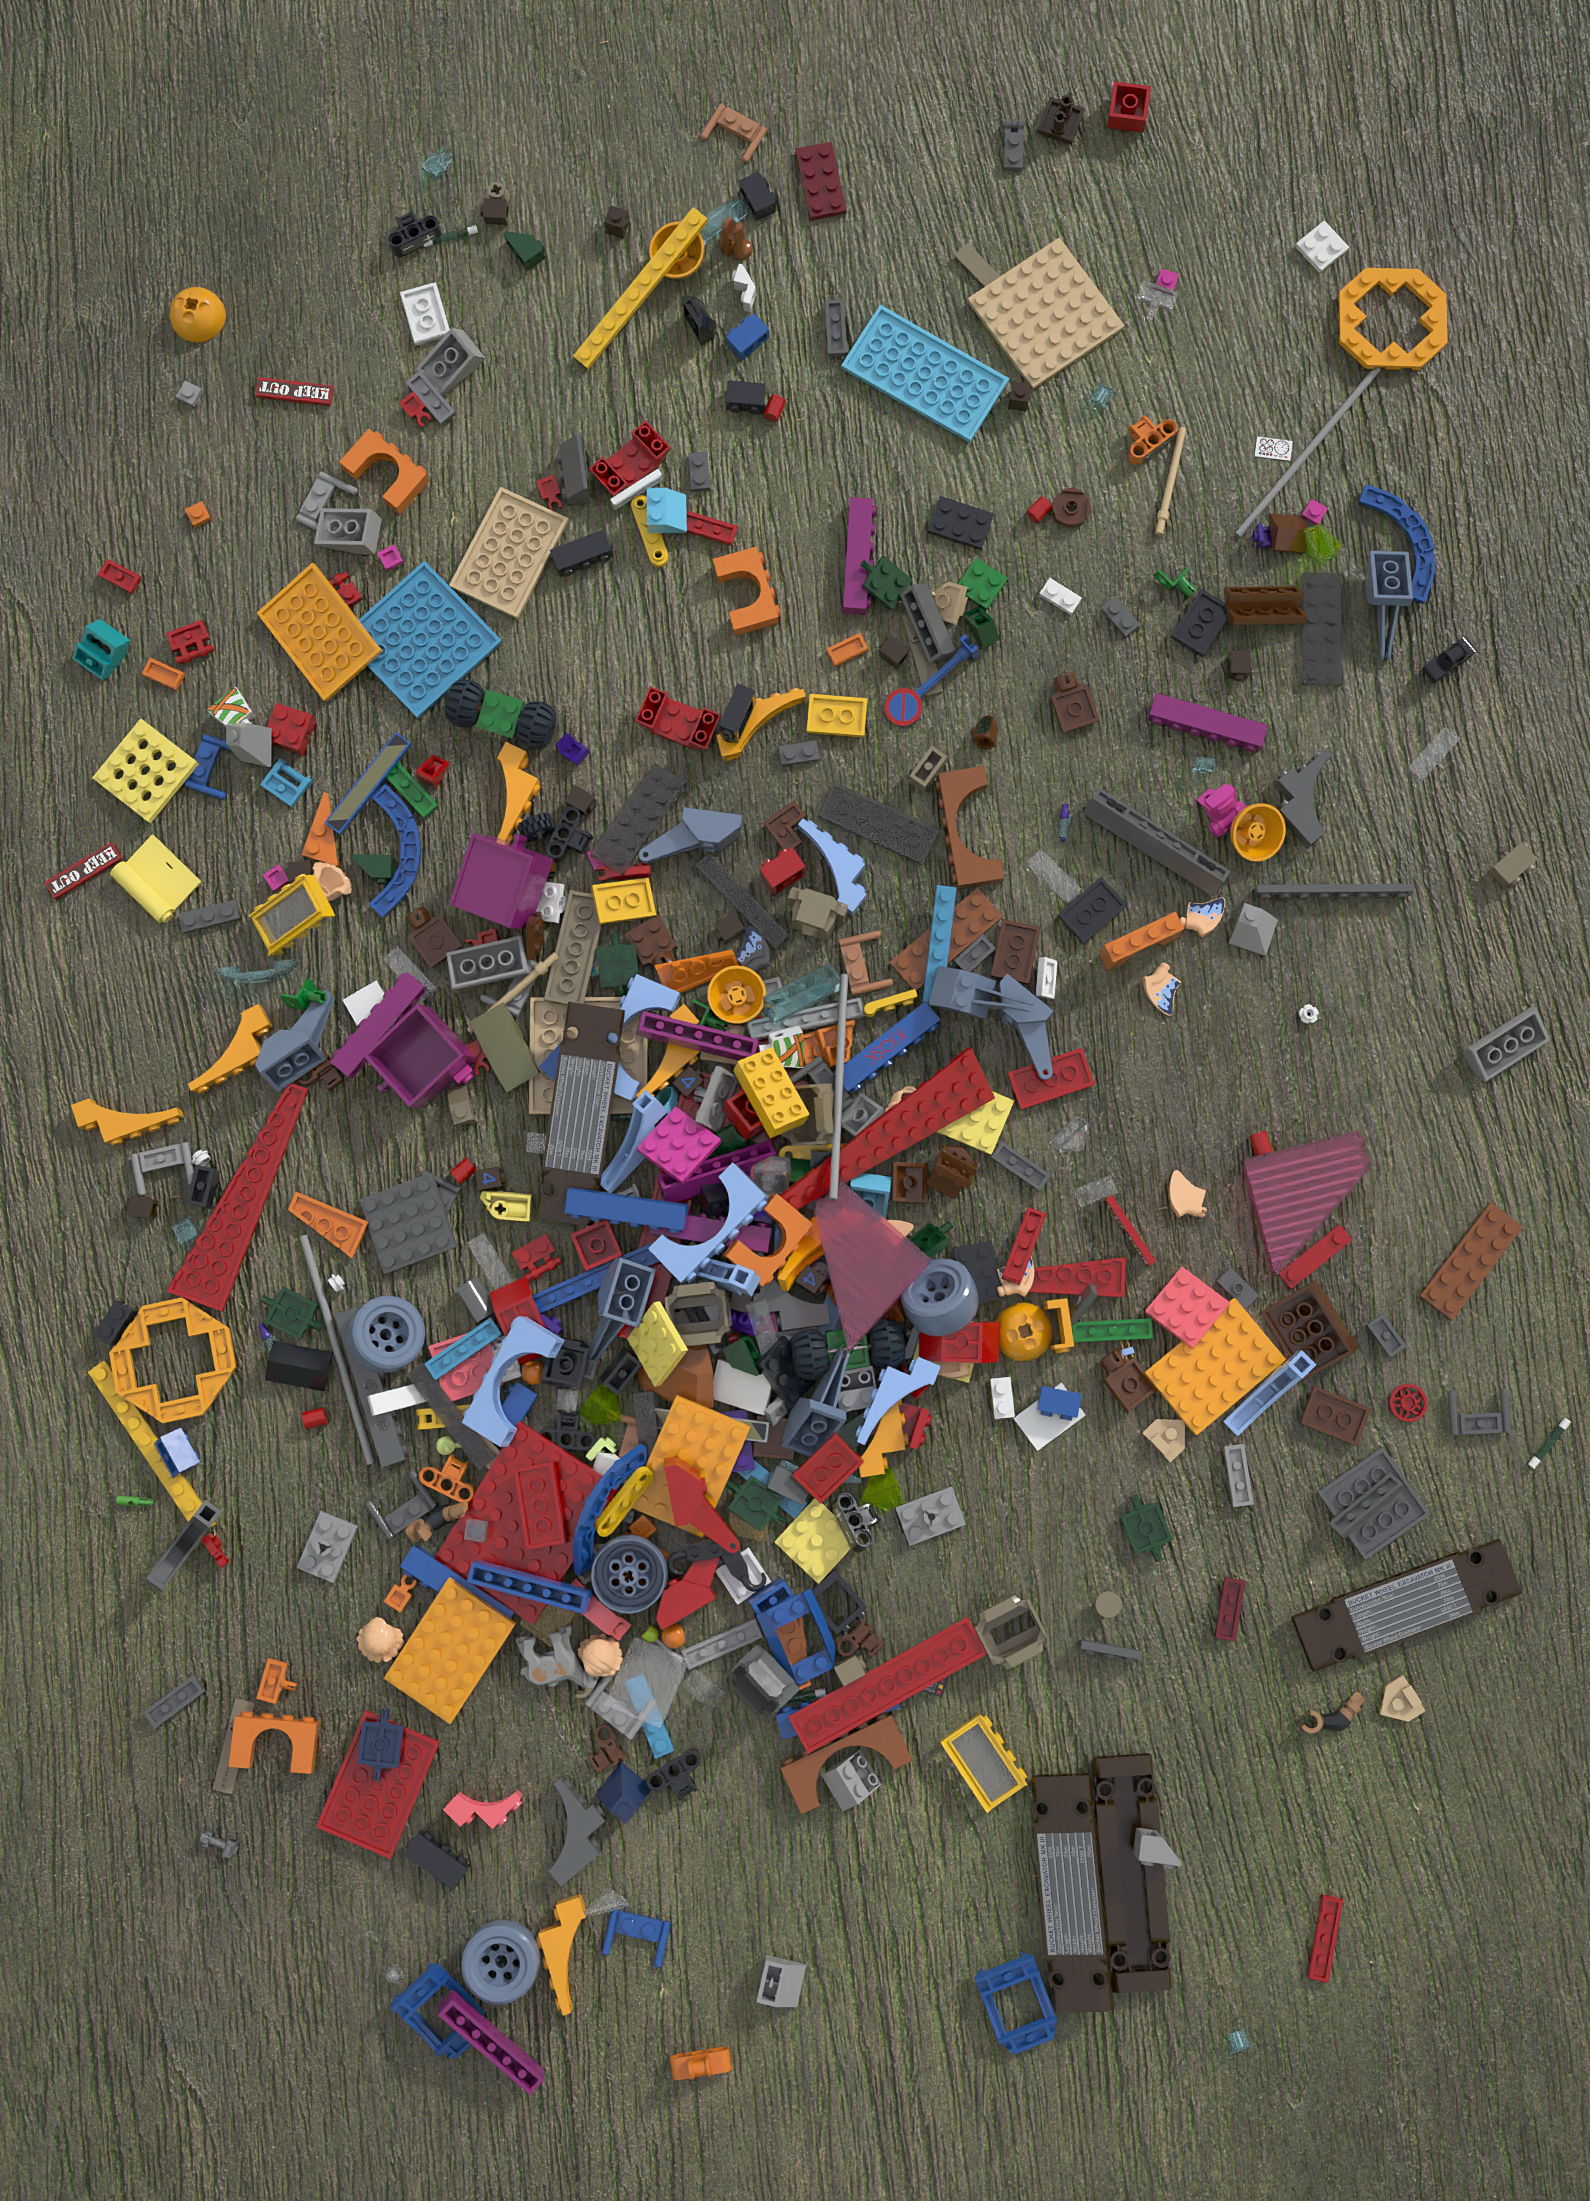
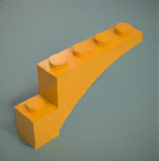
M791 689L788 693L782 695L780 693L772 694L769 698L763 700L762 698H757L739 743H728L722 739L720 733L716 735L722 761L740 758L741 752L749 739L763 724L778 713L806 702L804 689Z
M505 742L497 757L499 764L503 766L507 787L505 818L498 838L512 843L514 840L513 834L516 829L518 830L517 825L522 822L524 813L529 812L532 806L531 800L533 796L538 795L541 786L538 778L522 771V769H526L529 763L527 752Z
M257 1004L241 1013L242 1019L236 1035L221 1058L204 1074L188 1083L192 1092L202 1094L208 1091L209 1087L213 1084L219 1085L225 1082L227 1077L244 1072V1068L250 1065L256 1066L255 1064L261 1051V1046L256 1036H264L269 1033V1029L273 1028L262 1006Z
M685 1004L669 1016V1018L697 1025L700 1022ZM668 1043L661 1065L648 1084L635 1096V1100L645 1090L654 1096L653 1093L658 1089L660 1091L665 1089L670 1084L668 1081L672 1077L676 1079L684 1072L683 1068L686 1065L692 1066L698 1061L699 1058L697 1056L700 1051Z
M90 1098L71 1105L78 1127L89 1131L97 1128V1125H99L104 1142L112 1146L123 1143V1140L129 1137L130 1139L138 1138L145 1131H157L161 1129L160 1126L176 1124L179 1122V1119L184 1118L182 1110L177 1107L150 1114H130L103 1108Z
M845 1208L841 1210L839 1215H836L834 1223L813 1216L810 1221L813 1224L810 1227L811 1232L806 1238H801L797 1243L799 1247L793 1254L788 1255L784 1268L778 1273L777 1280L780 1289L788 1292L806 1265L810 1266L827 1252L861 1236L867 1227L865 1216Z
M902 1399L882 1416L872 1442L861 1457L864 1460V1463L859 1467L861 1477L885 1474V1469H888L887 1457H882V1453L906 1450L905 1446L909 1445L907 1433L903 1434L902 1425H906L904 1413L899 1411Z
M581 1894L558 1901L555 1905L554 1914L556 1920H560L561 1923L541 1929L538 1933L539 1936L536 1937L538 1947L543 1949L545 1955L543 1957L544 1967L550 1971L549 1983L551 1989H555L557 1998H555L557 2009L562 2011L563 2016L570 2014L573 2009L568 1984L570 1949L581 1919L587 1915Z

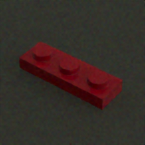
M1224 1577L1214 1634L1215 1638L1236 1641L1245 1587L1244 1580Z

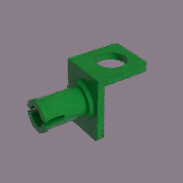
M1189 567L1184 569L1173 582L1160 569L1153 574L1167 590L1177 586L1187 598L1197 589L1185 578V574L1190 569Z
M306 979L296 996L281 994L280 997L289 1008L306 1011L312 1001L325 1003L324 1000L327 999V994L325 991H318L311 979Z
M691 999V1002L706 1008L699 1025L726 1031V1029L719 1025L728 1027V1022L715 1017L710 1006Z

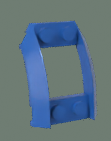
M811 1588L756 1615L776 1662L795 1681L796 1685H800L834 1667L836 1647ZM810 1612L825 1648L790 1665L775 1629Z
M1020 1952L1022 1957L984 1972L981 1967L975 1976V1981L998 2042L1007 2047L1013 2054L1052 2040L1055 2034V2024L1058 2022L1033 1955ZM1031 1979L1045 2017L1006 2033L992 1993Z
M427 1963L428 1969L401 1995L396 1993L391 2004V2010L393 2012L396 2011L427 2042L435 2052V2055H448V2058L457 2059L471 2044L455 2030L443 2040L417 2009L440 1987L445 1985L450 1991L453 1989L485 2017L484 2010L467 1990L438 1963Z

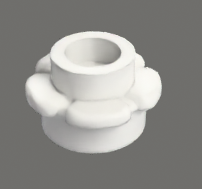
M1307 1004L1304 1005V1008L1300 1009L1299 1016L1304 1023H1314L1317 1020L1318 1010L1316 1007Z
M197 1151L192 1156V1164L205 1166L211 1159L208 1151Z
M332 1274V1277L328 1279L331 1286L336 1292L341 1289L344 1290L342 1286L345 1283L339 1274L336 1277Z

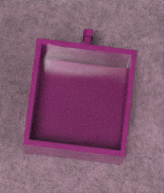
M472 833L449 905L508 928L526 929V922L530 916H534V912L537 910L553 859L523 848L524 842L527 840V837L514 834L512 844L494 836Z
M416 1004L363 1055L385 1080L377 1086L380 1092L387 1093L390 1087H392L409 1107L422 1109L454 1080L453 1077L467 1064L470 1065L477 1058L431 1007Z

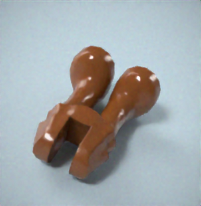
M727 217L722 223V232L719 239L720 250L726 256H729L733 251V258L735 260L749 258L753 251L750 241L744 240L745 230L743 223L738 222L734 224L733 218Z

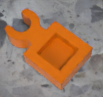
M643 1513L629 1525V1529L632 1532H626L623 1535L635 1534L648 1538L657 1530V1526Z
M407 1575L402 1577V1585L395 1584L384 1600L386 1604L400 1613L413 1595L408 1592L409 1589L414 1588L418 1582L415 1579L411 1585L407 1584Z

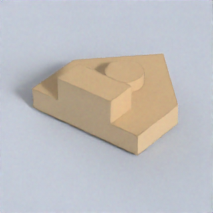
M947 582L936 591L931 592L943 621L957 625L959 615L963 616L968 599V597H965L968 587Z
M1155 1419L1142 1432L1169 1462L1185 1449V1423L1182 1420Z
M1400 1675L1384 1686L1379 1714L1409 1722L1425 1712V1709L1404 1675Z

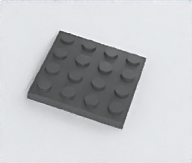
M433 1173L425 1174L360 1199L383 1274L394 1272L457 1248Z
M1380 1447L1317 1491V1494L1335 1518L1390 1472L1404 1484L1405 1489L1347 1536L1363 1560L1368 1559L1431 1515L1384 1447Z

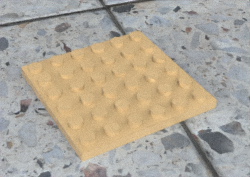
M1060 237L970 296L967 300L1027 384H1031L1032 390L1116 335L1125 327Z
M530 997V1051L532 1052L533 1060L539 1068L563 1039L567 1006L545 1002L544 997ZM586 997L584 1004L621 1009L619 1004L622 997ZM641 1014L633 1018L624 1028L619 1050V1060L624 1071L641 1084L638 1093L648 1084V1038L636 1036ZM570 1027L567 1030V1034L570 1038H576L578 1030L575 1027ZM539 1068L541 1073L529 1079V1114L550 1115L555 1082ZM614 1094L611 1114H633V1102Z

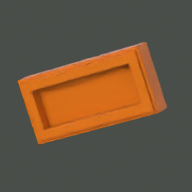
M861 633L826 649L834 667L869 651Z
M149 658L142 676L178 691L185 673Z

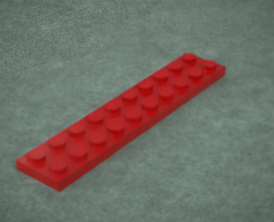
M965 1617L866 1672L864 1676L846 1686L839 1687L788 1717L806 1752L809 1754L988 1653L969 1618Z

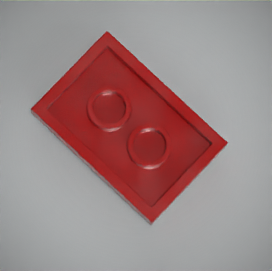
M835 1432L792 1473V1476L821 1504L864 1463V1460Z

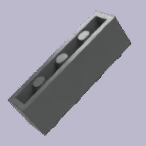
M914 584L900 593L929 663L944 662L956 654L954 645L928 585Z

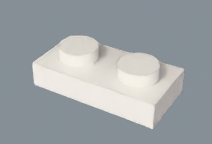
M1049 578L1039 593L1040 597L1069 615L1073 614L1082 597Z
M1039 957L1036 996L1054 999L1057 973L1056 960Z
M1011 1378L990 1379L994 1419L1015 1417Z

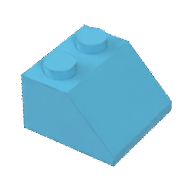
M647 488L648 532L687 533L686 495L668 488Z
M862 1173L851 1179L847 1209L863 1214L867 1220L885 1221L891 1177Z

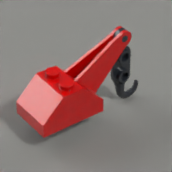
M677 1456L664 1458V1469L675 1527L690 1523L710 1538V1540L691 1543L682 1550L672 1553L667 1561L669 1571L674 1575H683L682 1571L675 1570L673 1566L674 1562L678 1559L696 1562L717 1558L725 1550L730 1553L737 1552L740 1548L738 1538L704 1495L707 1494L705 1477L701 1478L698 1470Z
M725 1550L722 1553L721 1557L731 1575L738 1579L747 1590L757 1592L765 1587L766 1575L764 1572L761 1573L762 1581L760 1584L754 1585L751 1583L748 1566L739 1550L735 1553ZM720 1556L693 1562L681 1580L676 1577L666 1584L667 1588L663 1591L656 1617L662 1630L716 1599L717 1595L711 1583Z

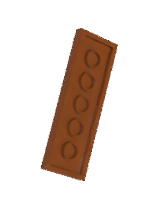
M978 887L954 907L947 965L1003 918V915ZM931 927L889 963L912 990L915 989L917 991L924 985Z
M1492 1202L1488 1203L1420 1293L1419 1297L1450 1321L1453 1320L1523 1226Z

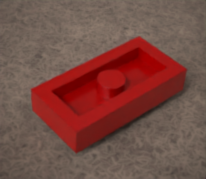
M109 559L105 561L98 573L100 578L131 594L134 593L142 579L140 575Z

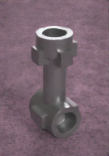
M209 1830L208 1832L203 1831L199 1840L203 1847L207 1848L210 1844L223 1849L221 1854L226 1858H233L239 1848V1841L237 1839L228 1837L224 1841L213 1837V1832Z

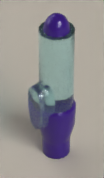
M1062 804L1060 813L1059 838L1062 842L1067 838V827L1070 825L1071 820L1068 804Z
M261 1324L258 1327L270 1351L273 1341L276 1340L265 1324Z

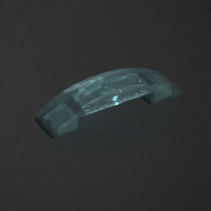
M739 197L725 202L705 216L708 219V223L700 231L704 246H706L707 240L722 230V223L727 217L733 218V221L737 223L750 213V210Z
M294 959L274 961V969L240 973L236 966L215 969L216 973L233 981L260 983L271 981L290 973L298 967V963Z

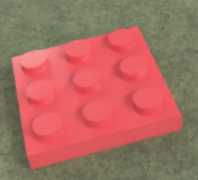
M1181 1267L1145 1310V1313L1191 1349H1194L1227 1309L1230 1302L1184 1267Z
M466 1334L430 1345L429 1350L432 1358ZM491 1343L439 1378L446 1403L474 1395L480 1389L483 1383V1376L490 1370L492 1359L494 1358Z

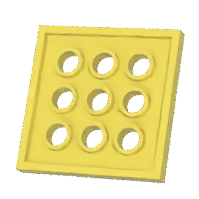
M140 719L92 778L151 824L199 763L144 720ZM143 741H148V746L145 749H140V744ZM157 752H162L161 758L154 760V755ZM131 756H135V762L128 764V759ZM175 762V769L168 771V765ZM149 767V773L142 775V769ZM123 771V777L116 779L117 772ZM163 777V783L160 786H156V780ZM136 781L137 787L134 790H130V784ZM151 792V798L148 801H144V795Z

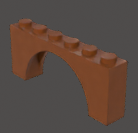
M985 766L938 773V780H935L936 791H940L941 798H938L939 809L944 812V817H941L943 829H947L945 844L946 847H950L951 854H948L949 865L953 866L954 873H951L953 885L956 884L957 890L1003 883L1004 881L1001 859H985L973 854L961 842L956 830V814L962 803L971 795L987 789L988 783Z
M881 1713L875 1716V1721L871 1723L866 1721L857 1726L856 1730L846 1732L839 1736V1738L828 1742L809 1754L804 1750L801 1752L802 1756L796 1759L792 1756L783 1761L780 1769L801 1814L820 1806L816 1790L820 1768L830 1755L844 1747L866 1746L885 1756L894 1770L913 1761L891 1713Z

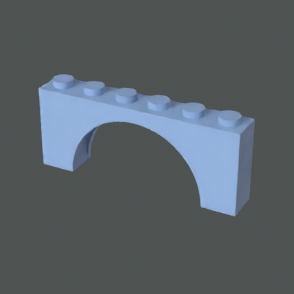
M636 974L635 978H631L627 988L629 991L627 996L624 995L619 1004L621 1010H625L622 1032L626 1025L633 1018L642 1014L643 1011L663 1010L674 1013L681 994ZM609 1033L606 1037L607 1042L610 1044H615L618 1040L615 1033ZM619 1060L614 1094L634 1102L641 1084L627 1075Z
M734 1163L719 1176L728 1192L729 1213L724 1226L716 1236L699 1245L684 1246L673 1242L662 1234L648 1248L683 1284L691 1283L697 1277L696 1273L701 1268H706L711 1263L710 1259L715 1254H720L725 1249V1244L729 1240H733L738 1236V1230L743 1225L747 1226L753 1220V1215L757 1211H762L768 1204L767 1201L770 1198Z
M518 1316L511 1323V1330L508 1336L502 1340V1347L499 1353L492 1359L490 1370L483 1376V1383L480 1389L474 1393V1400L471 1406L464 1412L462 1423L499 1447H508L517 1428L506 1418L500 1403V1385L506 1370L515 1360L531 1353H538L548 1358H556L565 1340L528 1317Z

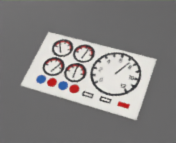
M1257 436L1255 456L1290 461L1293 441Z

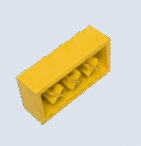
M772 1047L737 1062L733 1072L770 1138L805 1124L810 1114Z

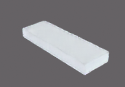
M659 469L611 498L610 501L613 509H619L630 502L635 496L647 491V488H652L662 481V474Z
M425 1381L367 1397L372 1416L430 1401Z

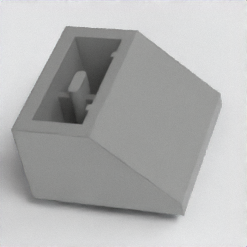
M873 1366L845 1370L838 1397L840 1410L852 1411L872 1406L874 1400L871 1399V1396L876 1388Z
M861 1749L841 1760L821 1775L842 1811L858 1805L882 1785Z
M1136 1827L1133 1853L1141 1861V1864L1153 1866L1154 1863H1160L1162 1867L1169 1869L1181 1866L1180 1860L1157 1830Z
M766 1955L756 2002L774 2007H797L806 1964Z

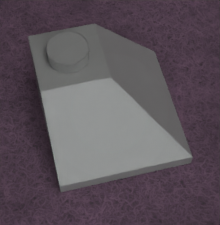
M245 722L226 724V744L240 761L271 767L272 728Z
M1244 903L1239 910L1228 944L1266 956L1278 920L1265 910Z
M863 1093L841 1115V1127L853 1138L885 1112L883 1107Z

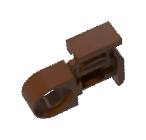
M323 1052L326 1060L308 1071L311 1072L310 1080L302 1081V1076L297 1080L304 1086H311L319 1079L321 1081L324 1080L327 1090L332 1091L342 1084L344 1080L335 1070L336 1067L330 1062L332 1060L330 1055Z
M861 1618L859 1619L861 1622L850 1634L846 1633L839 1640L837 1650L841 1655H852L860 1647L858 1644L860 1643L861 1647L869 1650L868 1654L873 1657L885 1644L874 1633L871 1634L869 1632H873L874 1629ZM842 1642H851L852 1650L849 1653H844L841 1650Z
M606 1724L599 1725L594 1735L601 1748L595 1756L593 1754L588 1756L597 1773L609 1766L612 1760L613 1763L611 1764L615 1766L621 1760L627 1758V1753L623 1754L615 1739L617 1737L611 1727ZM601 1728L609 1730L610 1736L608 1739H599L598 1731Z

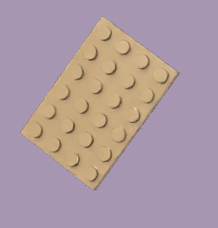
M500 487L449 586L455 591L515 619H519L551 557L550 550L556 547L569 519Z

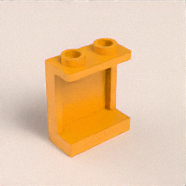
M1065 1298L1044 1302L1045 1311L1057 1310L1061 1344L1050 1346V1350H1055L1056 1353L1069 1352V1348L1074 1347L1068 1300Z

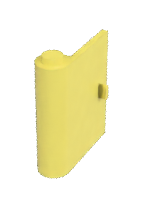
M153 834L127 862L118 863L110 872V875L159 923H167L173 917L176 909L202 883Z

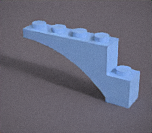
M802 819L798 824V830L814 843L826 859L836 882L839 896L837 902L848 905V913L853 916L867 896L866 890L861 885L853 884L865 868L864 860L857 854L852 855L849 853L848 848L844 844L834 842L832 840L833 837L829 833L819 831L817 825L812 821Z
M647 1090L632 1103L634 1108L627 1134L614 1159L602 1173L601 1186L608 1193H612L645 1159L643 1155L637 1152V1147L656 1128L654 1125L668 1112Z
M710 1259L711 1263L706 1268H701L696 1273L698 1278L707 1282H715L716 1286L739 1296L745 1293L752 1297L761 1279L755 1271L741 1265L728 1264Z
M1302 1350L1296 1351L1283 1365H1279L1222 1422L1236 1436H1239L1272 1403L1303 1379L1316 1364Z
M918 1357L917 1361L912 1360L908 1371L912 1372L911 1375L889 1366L887 1370L882 1369L878 1379L882 1382L879 1389L875 1388L872 1393L871 1399L874 1401L871 1408L867 1406L863 1418L866 1421L863 1426L859 1425L855 1435L858 1438L857 1442L865 1445L878 1421L900 1399L928 1384L933 1386L941 1366Z

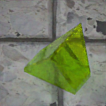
M1321 523L1303 529L1307 556L1310 559L1320 563L1337 556L1343 544L1323 528Z
M601 1383L589 1396L581 1408L580 1414L593 1425L620 1422L619 1395Z
M891 1466L885 1469V1474L870 1476L861 1498L862 1501L886 1511L905 1504Z

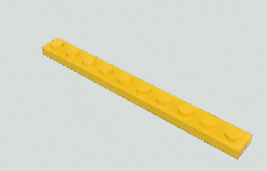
M694 207L689 211L573 355L588 370L708 223V219Z
M104 1360L88 1371L89 1375L189 1522L202 1505L201 1500L183 1474L172 1478L154 1445L159 1439L139 1408L116 1393L112 1368Z

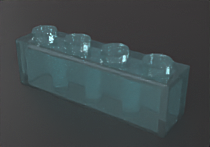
M828 963L764 996L763 1012L773 1024H776L839 991L840 975Z

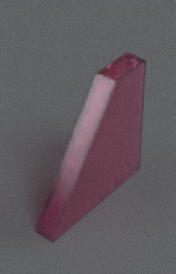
M1359 1131L1240 1161L1271 1276L1281 1273L1369 1170L1370 1159L1368 1154L1364 1152L1365 1141L1363 1136L1359 1134Z
M840 1180L838 1182V1199H829V1188L827 1190L829 1192L825 1198H819L814 1204V1207H816L814 1213L847 1350L851 1352L929 1266L931 1259Z

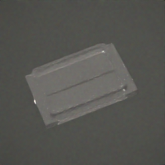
M633 1637L604 1706L661 1729L690 1659Z

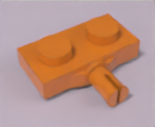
M272 1658L267 1659L256 1699L277 1704L283 1688L295 1692L297 1683L286 1681L289 1663Z

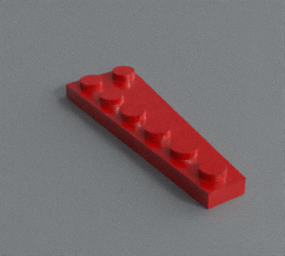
M1126 1258L1034 1268V1279L1029 1293L1081 1295L1089 1283L1096 1286L1097 1296L1124 1297Z

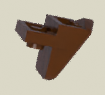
M943 1144L935 1159L934 1168L927 1180V1184L944 1195L955 1199L963 1187L966 1189L970 1187L978 1163L973 1160L965 1147L946 1146Z

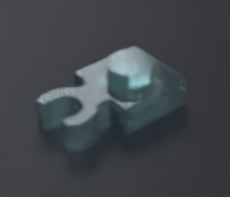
M444 146L439 149L438 156L432 153L421 165V169L435 180L448 168V163L453 159L452 152L449 155H444Z

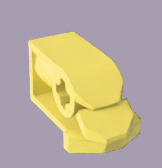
M495 1190L482 1191L480 1199L495 1218L516 1221L532 1220L533 1194ZM501 1204L506 1208L502 1213L500 1209H497Z

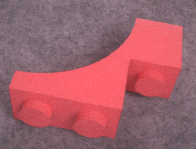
M516 1790L512 1795L503 1800L488 1803L473 1800L460 1791L443 1810L460 1827L464 1823L468 1825L476 1817L474 1814L476 1812L493 1829L496 1825L500 1827L508 1819L506 1814L510 1810L514 1812L522 1804L520 1799L523 1794Z

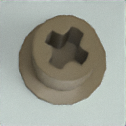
M493 182L488 187L486 198L507 199L509 203L510 193L500 182Z
M1106 1591L1097 1597L1095 1606L1100 1615L1112 1618L1119 1614L1122 1603L1117 1594Z

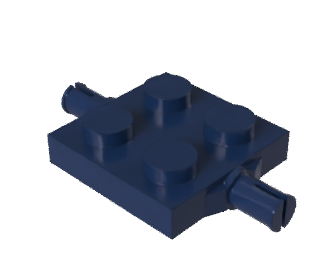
M381 1708L380 1721H363L357 1764L373 1767L372 1780L381 1781V1771L383 1768H399L404 1725L388 1722L390 1709Z

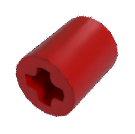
M772 394L765 407L763 416L770 421L777 422L786 405V400L779 395Z
M1040 496L1026 510V515L1037 524L1052 509V505L1045 497Z
M1266 1131L1249 1136L1256 1157L1273 1152Z
M465 1157L449 1172L462 1184L477 1169Z
M325 1407L302 1412L305 1429L328 1424V1415Z

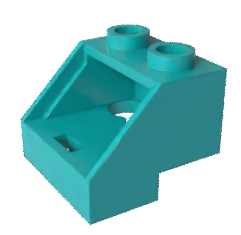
M99 619L85 626L82 640L76 644L72 659L101 680H104L113 673L126 656L130 640ZM99 639L103 644L108 645L111 653L108 654L104 649L99 648L96 643H92L93 640Z

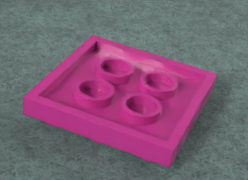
M675 1106L637 1147V1152L683 1185L720 1145L721 1139Z

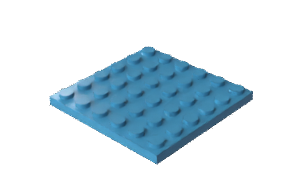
M425 561L359 619L360 623L383 651L367 667L417 719L446 695L455 681L462 680L503 643Z

